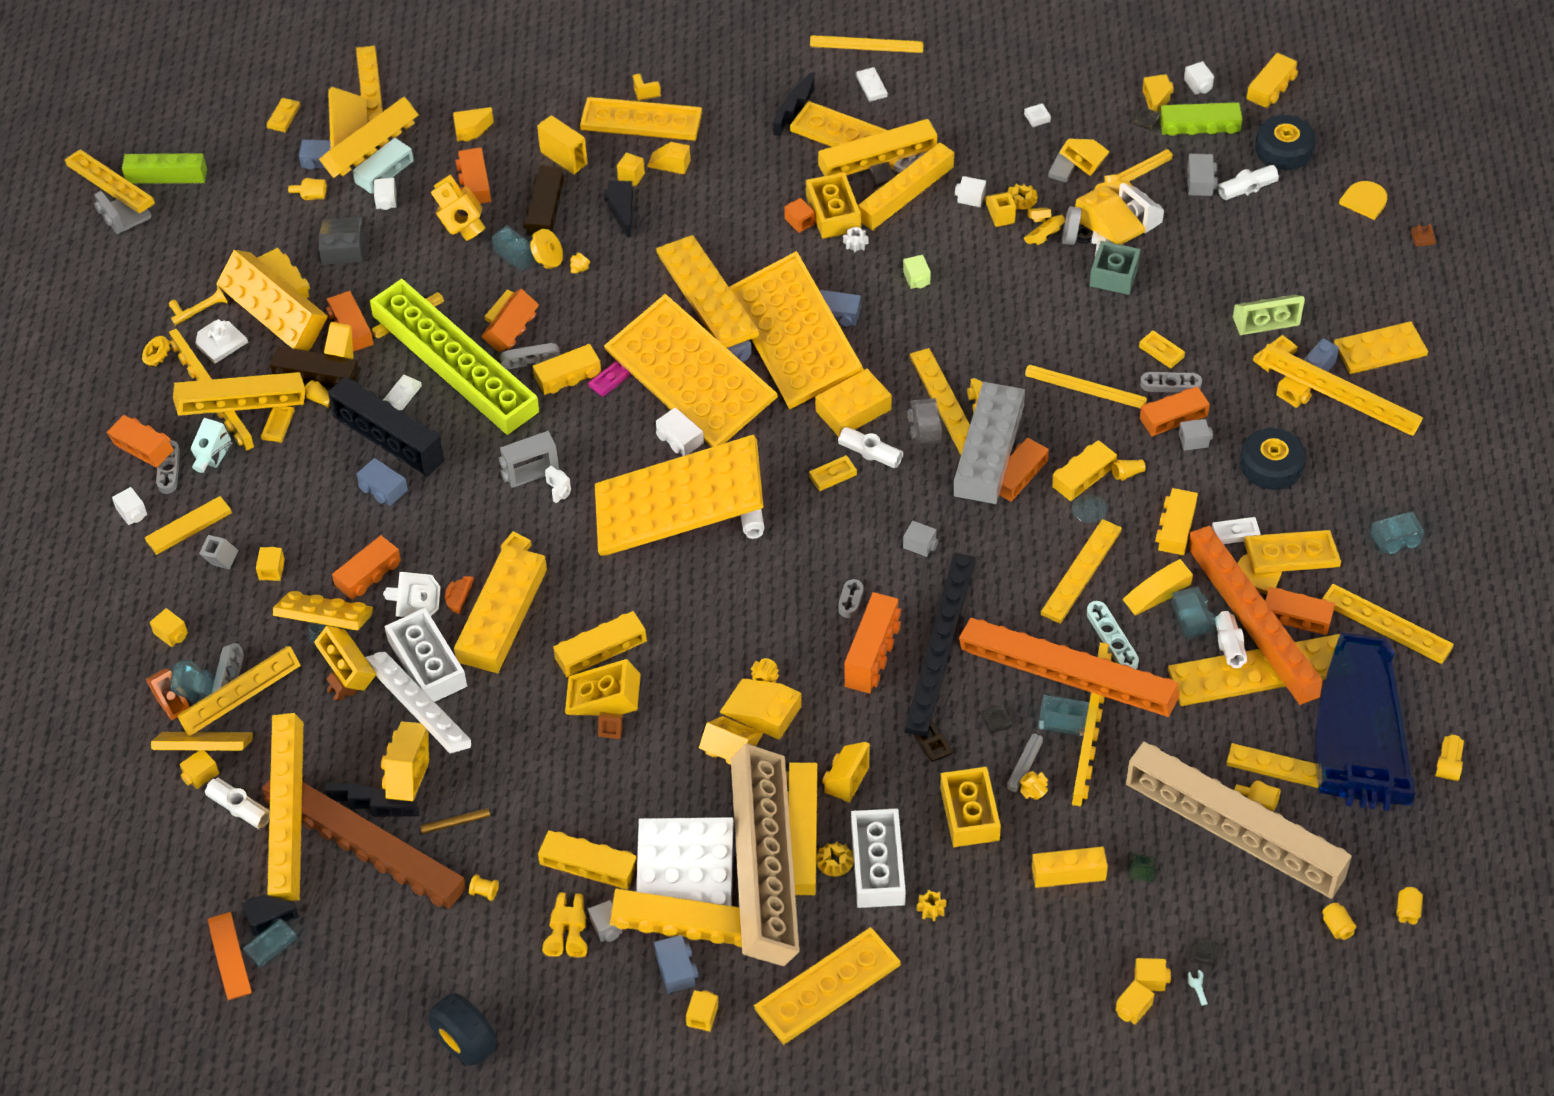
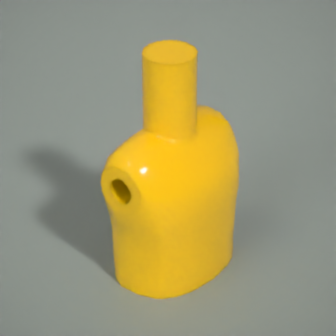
M305 178L301 185H289L288 191L289 193H300L301 198L304 200L325 199L327 184L325 179Z
M1261 781L1253 782L1250 788L1238 784L1235 786V790L1239 791L1243 796H1247L1252 801L1259 802L1264 808L1274 812L1280 797L1279 788L1266 785Z

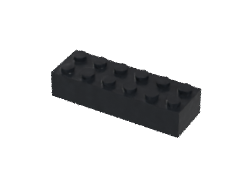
M344 377L328 392L335 419L426 477L444 462L441 437L435 430L428 429L419 420L409 417L403 410L399 411L387 400L383 401L374 392L361 387L358 382Z

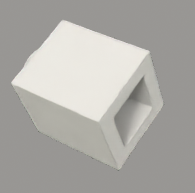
M1200 62L1186 67L1184 80L1196 95L1207 93L1212 89L1214 76L1204 62Z
M963 176L961 183H957L955 195L958 196L957 203L981 207L986 193V181Z
M394 178L374 179L376 209L387 210L396 207Z
M131 487L112 497L116 510L128 525L140 522L147 515L144 503Z

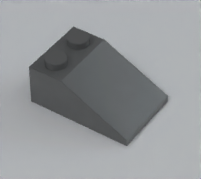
M363 216L322 220L319 233V253L322 265L362 262Z

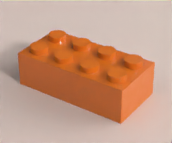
M875 592L872 593L845 660V687L871 694L873 687L877 688L880 681V674L878 673L880 669L884 670L887 657L885 655L887 651H892L894 644L892 637L894 634L899 633L901 626L899 621L901 609L898 608L899 599Z

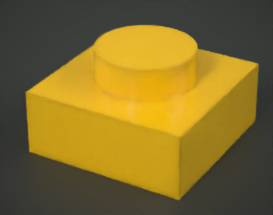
M1047 207L1027 209V216L1033 219V222H1044L1045 218H1051V209Z
M513 531L500 547L502 550L503 546L506 545L527 551L532 545L531 540Z

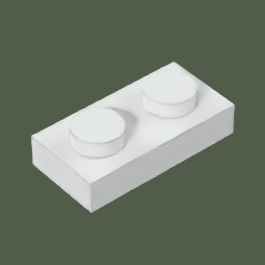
M874 67L856 72V77L869 102L887 97V91Z
M403 375L383 401L387 400L399 411L403 410L422 386L421 382Z
M1255 517L1212 523V529L1223 544L1244 542L1245 536L1261 535Z

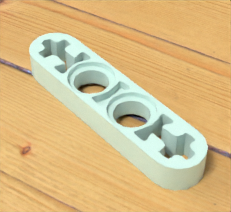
M1101 601L1089 603L1087 617L1103 643L1109 644L1108 651L1112 653L1114 661L1117 664L1128 665L1133 669H1137L1139 658L1107 606ZM1093 609H1096L1097 611H1101V614H1100V616H1101V618H1102L1101 620H1099L1100 617H1099L1098 613H1097V612H1093ZM1108 625L1113 628V631L1104 632L1101 627ZM1120 642L1124 647L1115 649L1112 647V644ZM1125 657L1128 661H1132L1131 665L1128 662L1124 663Z

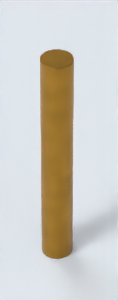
M486 808L420 825L423 835L490 817V812Z

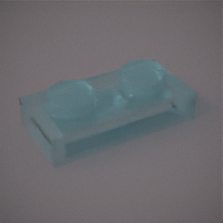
M280 919L245 946L243 950L256 966L260 968L295 941L297 936Z

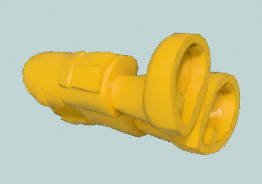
M559 893L549 924L553 932L544 941L542 951L547 956H560L563 953L564 947L563 934L566 930H569L566 941L567 954L570 957H585L588 947L580 937V932L583 931L586 923L584 897L582 894L575 893L574 907H566V893Z

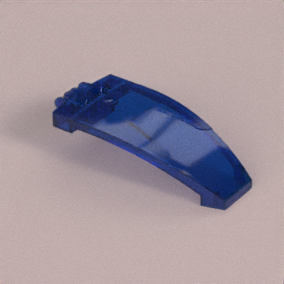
M1341 632L1327 672L1317 715L1315 759L1319 793L1345 798L1346 806H1352L1354 799L1359 800L1361 808H1366L1367 801L1370 809H1375L1377 802L1382 803L1384 811H1389L1391 804L1412 805L1416 791L1414 777H1411L1407 743L1392 664L1395 653L1386 638Z

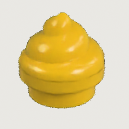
M577 253L571 257L570 267L572 274L588 270L590 261L585 256Z

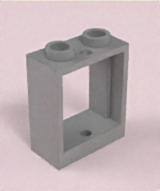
M549 431L500 447L501 457H499V462L503 469L501 470V475L505 483L509 482L511 488L546 476L545 470L550 466L559 470L556 445ZM543 454V459L528 463L517 468H514L513 464Z

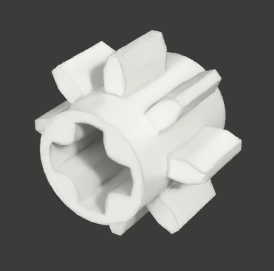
M854 227L847 230V235H843V243L846 244V249L854 250V252L861 249L865 250V245L868 244V236H866L865 230Z

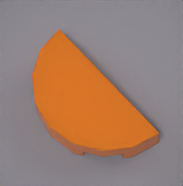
M464 576L463 579L456 582L452 581L448 585L444 597L451 611L460 614L473 585L474 577Z

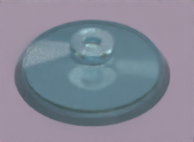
M1082 495L1072 504L1073 515L1085 523L1099 522L1105 518L1108 512L1105 501L1096 495Z

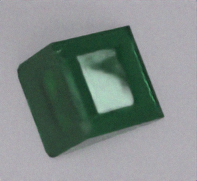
M1133 854L1131 856L1129 879L1153 882L1155 858Z

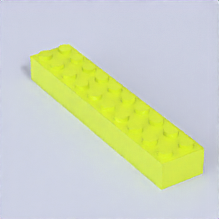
M400 279L370 300L372 316L506 435H509L539 413L538 397L403 279Z

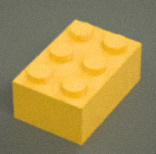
M845 172L806 180V197L810 208L815 212V221L822 239L847 234V230L854 227L861 228V213Z
M868 369L815 396L816 412L838 437H840L844 427L855 430L890 411L892 406V395Z
M401 721L398 730L393 732V741L388 743L387 755H383L381 761V768L385 770L382 788L386 790V799L414 801L429 764V732L421 723Z
M987 767L941 773L940 790L953 847L999 841L1001 825Z

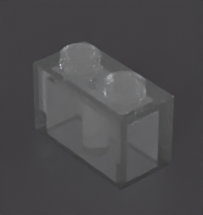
M936 398L912 400L910 409L907 410L908 422H912L913 425L910 426L911 439L915 438L916 445L941 443L942 428Z

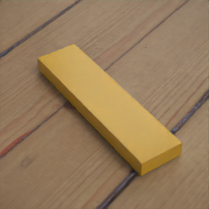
M219 496L145 537V540L157 555L232 514V511L222 497Z

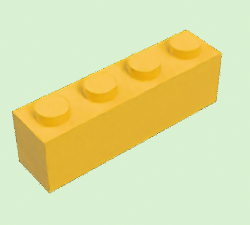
M632 611L622 614L612 621L602 623L592 630L582 632L572 639L560 642L553 647L554 656L565 676L569 677L647 642L646 630L635 612Z
M549 830L538 853L540 865L626 890L629 889L638 865L637 856L629 851H618L605 844L598 845L584 838L577 839L567 836L563 832H552Z

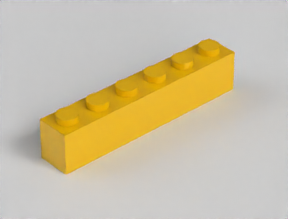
M404 96L329 150L319 160L333 178L339 174L343 177L352 170L350 168L352 164L355 167L364 161L363 156L370 157L377 151V146L382 148L390 142L389 137L394 139L402 133L401 128L404 127L407 130L415 123L413 119L418 116V113Z
M925 119L818 151V165L824 176L845 172V175L853 174L929 151L937 145V133L929 119Z
M939 142L858 205L861 213V223L871 230L878 227L954 167V152Z
M300 372L174 383L173 400L178 416L304 405L305 386Z
M789 763V772H786L787 786H789V792L787 793L795 895H816L817 763Z
M615 889L609 925L619 929L630 928L644 933H663L670 937L682 935L691 940L703 939L716 944L729 943L742 947L739 907Z

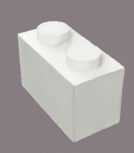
M673 408L656 420V434L661 441L666 440L675 453L680 452L685 456L704 444L703 431L678 409Z

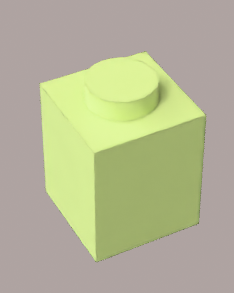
M923 255L903 259V272L911 289L924 288L930 284L931 272Z

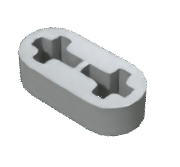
M1069 206L1062 236L1063 244H1075L1081 208Z
M851 579L844 584L838 605V611L842 617L851 618L858 613L863 597V584L859 580ZM856 587L857 590H855L854 595H850V590ZM848 602H852V607L849 610H845Z

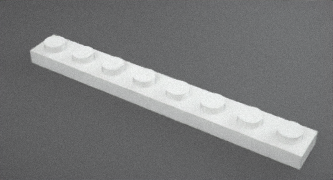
M378 652L365 657L377 674L376 677L449 753L471 748V739L386 652Z

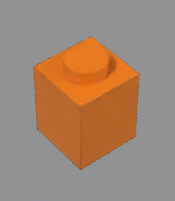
M801 198L784 206L785 220L798 233L815 224V212Z

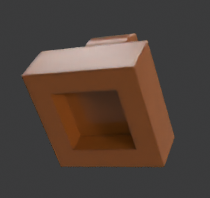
M1431 224L1423 227L1421 225L1411 227V235L1415 246L1435 245L1436 239Z
M331 672L327 677L328 682L331 684L327 689L328 693L336 691V695L333 697L334 700H343L345 695L354 696L357 692L356 689L345 688L335 673Z
M600 712L598 737L621 739L623 715Z

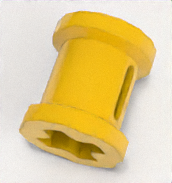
M476 874L471 880L469 894L488 897V900L493 901L499 888V881L482 879L480 875Z

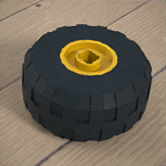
M1287 114L1276 115L1260 125L1256 135L1255 150L1258 157L1268 166L1274 165L1278 170L1297 169L1307 164L1313 156L1316 142L1315 132L1306 121L1297 116Z
M1271 427L1255 431L1246 438L1240 454L1241 471L1251 483L1261 488L1271 490L1287 488L1295 484L1303 473L1306 462L1305 447L1294 434L1281 428L1275 429Z
M457 993L448 994L430 1009L428 1021L435 1035L465 1065H478L495 1050L497 1036L493 1028L481 1012L464 996Z

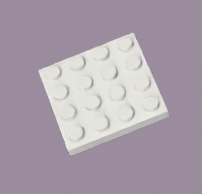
M639 819L637 892L732 906L734 819Z

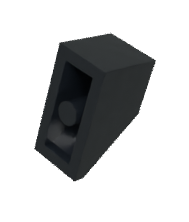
M269 895L254 896L241 903L254 936L299 918L295 903Z

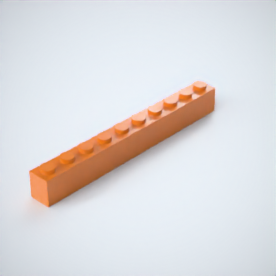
M1211 526L1190 532V552L1298 704L1302 705L1320 698L1323 680Z
M970 618L959 637L961 649L973 655L1166 717L1170 716L1180 696L1178 682L1170 678L1158 677L1147 671H1139L1128 665H1120L1106 658H1098L1087 652L1070 649L1065 645H1057L1045 639L1031 637L1024 632H1016L1004 626H996L982 619Z

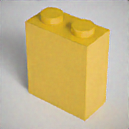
M552 115L537 126L540 152L572 174L577 173L588 164L585 137Z

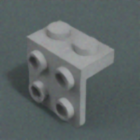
M102 191L94 194L97 201L94 203L96 210L99 214L103 215L107 225L111 226L116 234L151 218V213L148 209L139 214L118 199L110 202Z

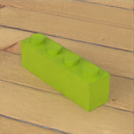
M1240 103L1161 105L1160 123L1162 135H1195L1197 133L1215 134L1223 132L1233 134L1240 132L1242 124Z
M125 154L122 170L125 179L130 183H205L207 167L203 154Z

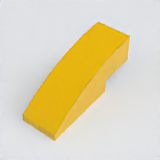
M1179 559L1146 579L1123 598V601L1136 616L1172 598L1173 593L1190 586L1193 574L1183 561Z

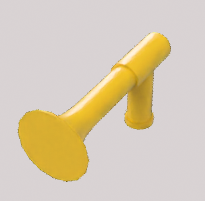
M218 286L216 292L211 297L182 311L176 300H172L169 302V307L172 308L176 315L171 317V320L176 326L211 305L221 302L228 305V302Z

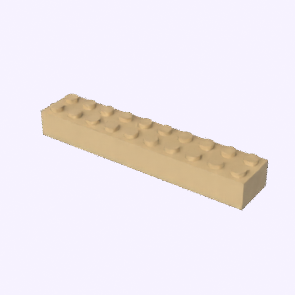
M1143 742L1130 759L1126 785L1331 899L1345 880L1352 855L1348 854L1343 848L1326 842L1321 836H1315L1306 831L1301 825L1294 824L1286 820L1279 813H1274L1264 808L1259 802L1244 797L1239 791L1224 786L1217 779L1210 778L1201 773L1197 768L1182 763L1177 757L1162 752L1155 745Z
M745 743L731 757L742 954L785 966L799 953L785 756Z

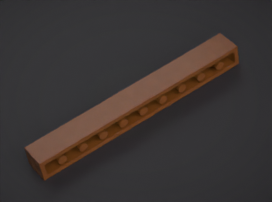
M271 778L262 787L265 796L264 800L269 806ZM302 782L301 823L307 829L311 830L314 828L318 830L324 839H333L344 851H353L362 862L369 861L373 863L379 872L383 874L388 872L401 885L404 883L408 884L417 895L422 896L424 894L428 896L437 907H442L443 905L450 909L465 891L464 877Z

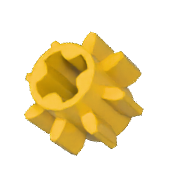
M767 658L761 659L760 662L755 661L751 668L753 680L775 683L779 677L777 674L779 672L777 664Z
M1030 771L1020 780L1022 784L1020 785V792L1026 799L1031 797L1034 800H1038L1048 791L1046 787L1048 779L1042 772L1037 775L1034 771Z
M928 890L924 896L919 895L917 911L923 912L922 919L928 917L935 921L938 915L944 916L946 900H941V892L936 893Z

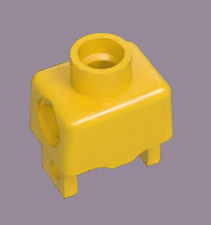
M451 174L434 185L435 189L431 191V194L440 205L436 214L450 234L454 235L460 232L464 239L468 241L486 228L479 219L482 206L469 187L464 186L463 190H461ZM463 209L468 215L462 216L457 210Z

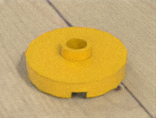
M541 229L533 233L530 247L535 260L539 264L542 263L546 269H553L559 266L563 260V250L555 234L548 229Z

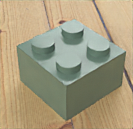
M1101 241L1091 269L1090 286L1130 295L1139 267L1141 249Z

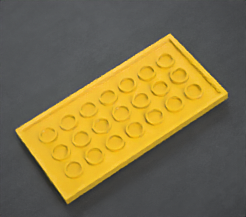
M797 251L729 287L759 331V336L752 338V341L789 409L864 371Z
M666 294L604 345L605 350L670 410L673 408L678 409L703 431L704 441L711 447L726 443L778 397L777 393Z
M754 434L595 483L598 553L601 556L610 555L762 509L763 497L758 445Z

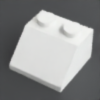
M1125 183L1120 185L1119 196L1146 228L1144 233L1162 223L1164 209L1159 204H1156L1145 193H1142L1134 186Z

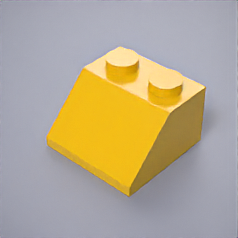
M722 716L707 722L699 748L705 750V754L716 758L719 756L726 759V763L731 765V757L745 743L756 747L763 732Z
M861 742L844 746L841 753L835 755L832 762L833 767L831 771L825 773L822 781L825 784L826 794L849 803L851 802L869 768L870 743Z

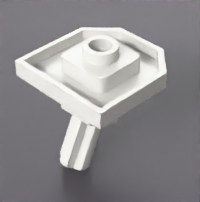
M218 319L198 331L195 343L196 347L215 364L248 343V340L229 321H220Z
M400 572L398 588L387 587L383 592L386 600L397 601L396 616L406 617L423 608H426L429 615L432 616L439 609L440 586L432 575Z

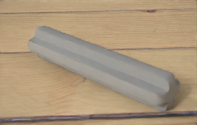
M1031 735L1007 783L1008 790L1013 792L1019 791L1020 785H1022L1020 780L1028 773L1043 743L1041 735Z

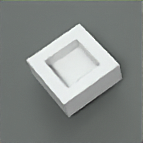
M1043 103L1025 109L1024 114L1032 127L1048 123L1051 120V116Z

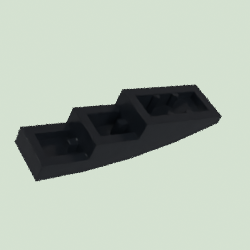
M809 73L786 97L773 121V135L781 136L785 123L792 124L797 112L801 111L807 102L810 101L815 87V73Z
M326 782L325 792L327 797L334 801H348L350 809H371L373 817L419 816L420 812L417 801L386 799V790L375 787Z

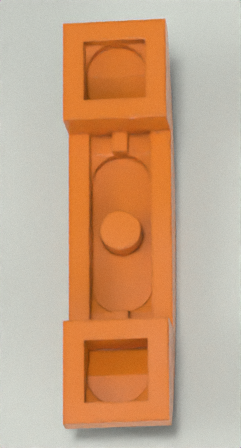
M228 912L208 918L211 937L228 1000L251 994L232 913Z

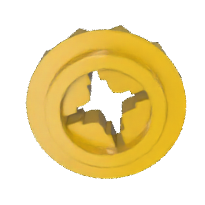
M1024 183L1022 186L1015 184L1014 187H1009L1008 192H1010L1016 209H1028L1036 204L1038 199L1037 190H1033L1032 186L1026 187Z
M157 336L149 341L142 354L143 362L149 367H156L159 362L163 363V359L168 357L167 352L171 349L169 347L170 341L164 336Z
M837 841L834 844L827 842L823 848H819V852L816 855L817 866L821 872L828 876H842L849 872L853 866V852L846 844L841 845ZM831 852L835 854L836 857H839V865L837 862H835L834 859L830 860Z

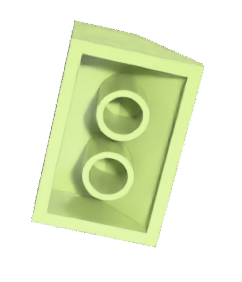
M1290 295L1236 304L1233 319L1240 335L1300 325L1305 299L1304 296Z

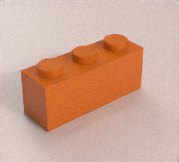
M482 147L458 151L459 159H456L457 171H462V173L458 174L460 185L469 187L480 204L491 202Z
M522 288L511 294L481 337L498 352H502L505 349L510 350L516 343L514 340L516 336H520L525 331V324L535 317V310L539 304Z
M351 291L327 298L329 307L326 308L329 319H334V323L351 325L353 352L374 345L372 333Z
M1197 386L1141 406L1140 420L1150 435L1155 436L1179 427L1180 422L1194 421L1207 417L1210 404Z
M123 415L107 431L114 445L156 468L174 451L169 443L171 440L166 434L156 432L149 425H142L136 418L131 419Z
M1028 437L1022 444L1019 443L1009 458L999 495L1012 502L1047 463L1049 449Z
M380 535L332 574L334 585L351 600L357 596H362L370 585L378 583L385 573L390 569L394 570L398 567L401 561L399 549Z
M1269 587L1265 602L1281 624L1323 635L1328 634L1335 603L1325 599H1317L1304 594L1285 591L1281 588Z

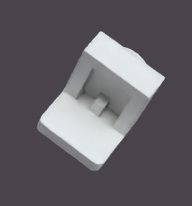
M552 466L548 467L545 470L546 482L554 487L552 489L553 501L557 503L569 496L571 492L570 478L563 471L557 470Z

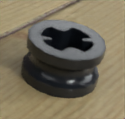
M1080 225L1076 241L1082 244L1089 243L1092 240L1093 231L1084 225Z

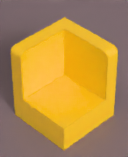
M640 74L633 75V85L638 101L661 96L658 81L644 84Z

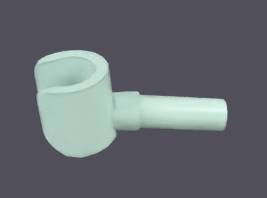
M1198 970V979H1194L1189 972V985L1195 988L1201 1005H1206L1207 1001L1202 988L1203 973Z

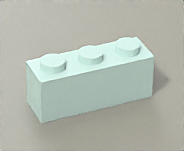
M394 138L353 170L355 183L372 194L374 192V179L392 178L413 162L412 149Z

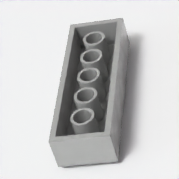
M983 382L954 478L955 497L997 504L1024 408L1025 389Z

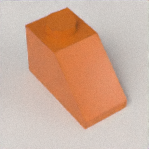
M165 668L145 679L153 695L171 721L178 718V714L190 708L171 670Z

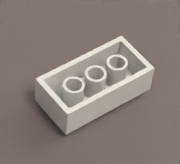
M426 608L385 626L388 642L408 676L434 702L467 687L463 668Z
M898 809L851 811L857 908L905 905V881Z

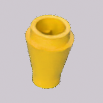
M311 380L305 386L306 399L329 408L331 404L328 391L318 381Z
M1142 459L1117 460L1116 463L1112 464V474L1116 480L1121 479V481H1124L1145 471V463Z

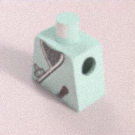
M207 418L203 419L191 446V450L196 458L192 468L197 472L204 473L208 465L217 468L233 442L223 423Z

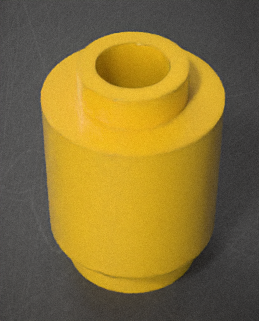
M1406 887L1404 890L1399 891L1397 916L1400 922L1406 923L1408 921L1409 924H1417L1418 919L1421 918L1423 894L1418 889Z
M1332 903L1323 910V919L1336 939L1341 938L1345 940L1354 934L1356 925L1344 906H1340L1339 903Z

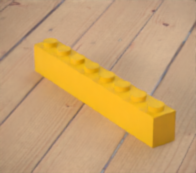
M295 713L272 715L268 895L286 901L300 900L303 721Z

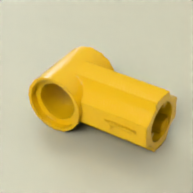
M1450 735L1444 737L1435 777L1459 782L1463 765L1461 757L1464 740L1460 736Z

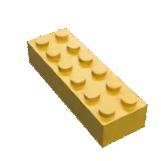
M234 250L216 284L292 349L309 351L328 318L324 312L251 252Z
M506 545L503 546L454 647L455 657L459 663L499 673L547 571L544 555Z

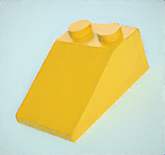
M1101 186L1076 199L1075 207L1081 208L1080 224L1115 244L1122 245L1145 232L1146 228L1122 198L1108 187Z
M628 659L569 676L565 713L567 715H599L602 712L622 715L638 710L641 674Z
M742 678L720 713L780 740L802 707L801 692L780 683Z

